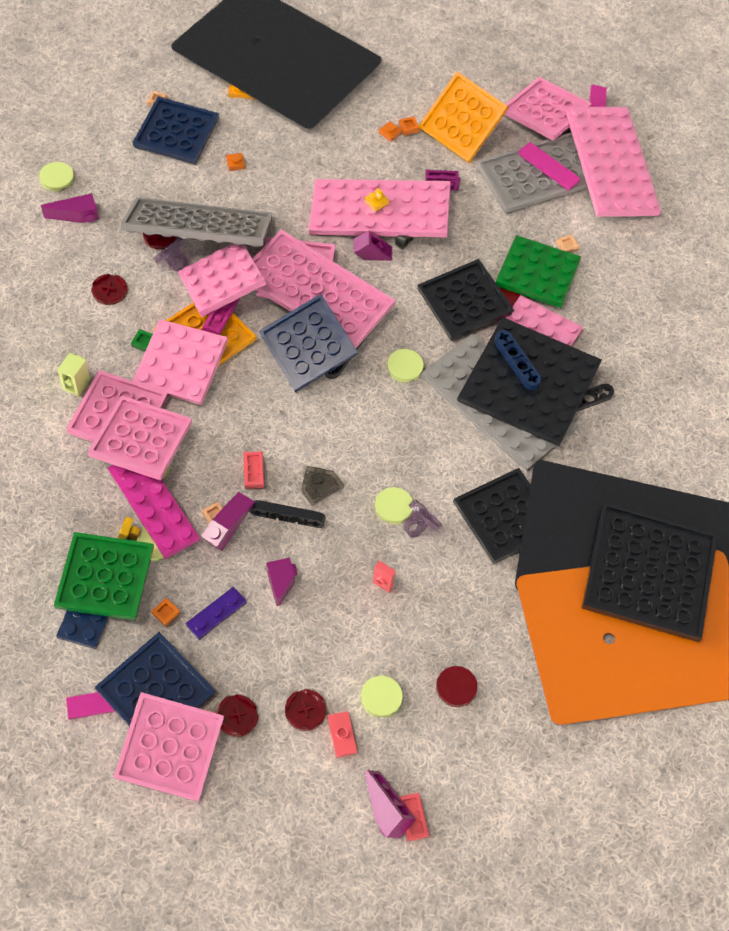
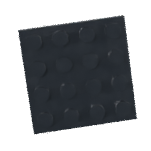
M480 259L417 285L421 296L451 341L497 322L502 317L510 316L514 312V309Z
M520 468L468 491L453 500L454 505L493 564L520 551L530 483ZM547 508L546 514L555 527L543 532L542 537L560 529Z

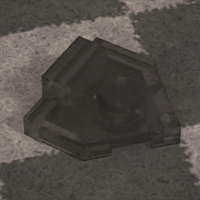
M306 466L301 493L311 506L344 488V484L333 470Z

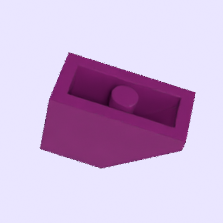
M370 230L354 238V253L363 260L392 261V246Z
M290 557L266 563V570L276 606L281 605L295 583V576L298 575L296 565L291 563Z

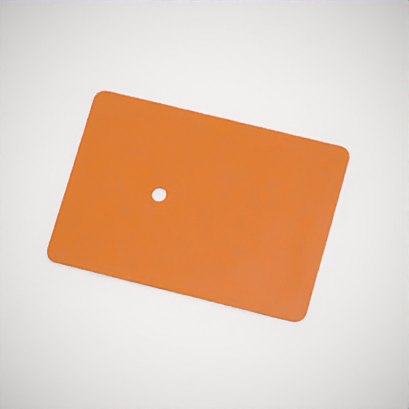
M715 550L703 634L700 642L581 608L590 567L522 575L518 578L517 589L549 715L554 723L565 725L729 700V564L725 554L721 551ZM604 634H612L615 638L614 643H605L603 640Z

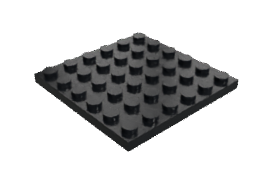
M502 317L458 395L457 401L560 447L602 359ZM506 330L511 333L540 374L541 382L536 390H528L524 387L495 345V336L498 331ZM514 350L508 351L511 356L518 355ZM524 364L517 365L521 370L527 369V366Z
M604 502L581 608L700 642L703 634L718 534Z

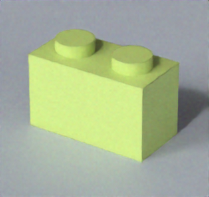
M69 353L57 369L63 390L78 397L91 380L87 362L80 355Z

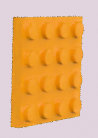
M456 72L421 121L419 127L470 163L509 107L459 72Z
M193 302L165 321L202 330L210 313L201 317ZM232 313L221 333V336L228 338V343L219 365L257 340V336L234 313Z

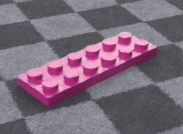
M116 465L108 467L110 475L165 560L200 541L198 534L162 480L160 481Z

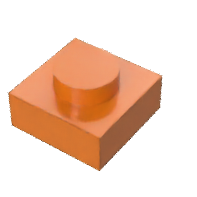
M414 116L399 119L398 124L404 136L420 131Z
M391 121L379 129V134L390 142L402 133V129Z
M242 153L226 155L229 171L245 169Z
M165 598L151 611V614L163 626L167 627L181 612Z

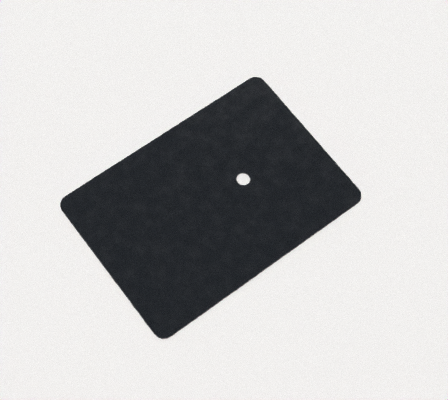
M222 0L171 44L173 51L307 129L314 128L382 62V58L376 53L281 0ZM258 38L260 39V42L258 44H253L251 42V39Z
M545 460L535 462L516 571V589L517 580L522 575L590 567L604 502L718 534L715 550L724 553L729 564V502ZM546 509H548L560 529L542 537L543 532L555 527L546 514Z

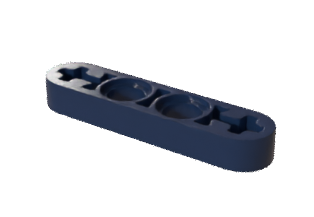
M506 330L498 331L495 336V345L524 387L528 390H536L540 386V374L511 333ZM514 350L518 355L511 356L508 351ZM524 364L527 366V369L521 370L517 365Z

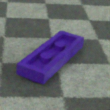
M233 586L186 622V627L200 640L245 605L246 600Z

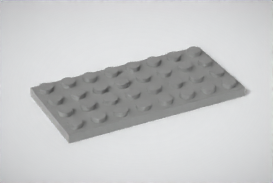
M572 132L561 135L554 141L548 139L534 144L581 178L580 183L570 191L520 156L519 150L521 148L477 161V168L505 213L588 188Z
M136 197L121 222V230H126L129 233L143 232L146 235L161 234L164 237L178 236L181 239L196 238L199 241L213 240L217 243L231 242L234 245L248 244L252 247L263 246L272 221V213Z
M471 333L423 371L421 378L524 470L528 471L534 466L535 462L545 457L557 445L457 401L458 395L486 347L482 341ZM572 420L563 440L578 428V424Z

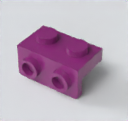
M425 170V181H450V191H459V171Z

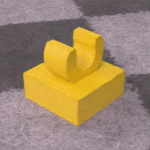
M377 188L376 191L370 192L365 197V203L377 212L389 204V199L384 195L383 191Z
M125 517L117 538L126 539L128 537L136 540L140 528L131 526L133 518Z

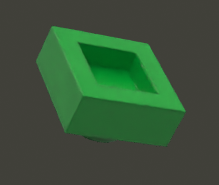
M139 329L131 342V346L146 352L153 334Z

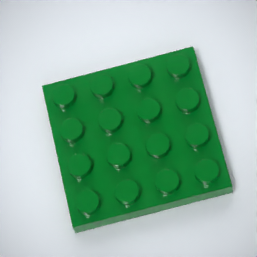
M516 235L495 283L500 288L562 308L581 256Z
M74 532L54 601V608L136 621L153 555L154 544Z

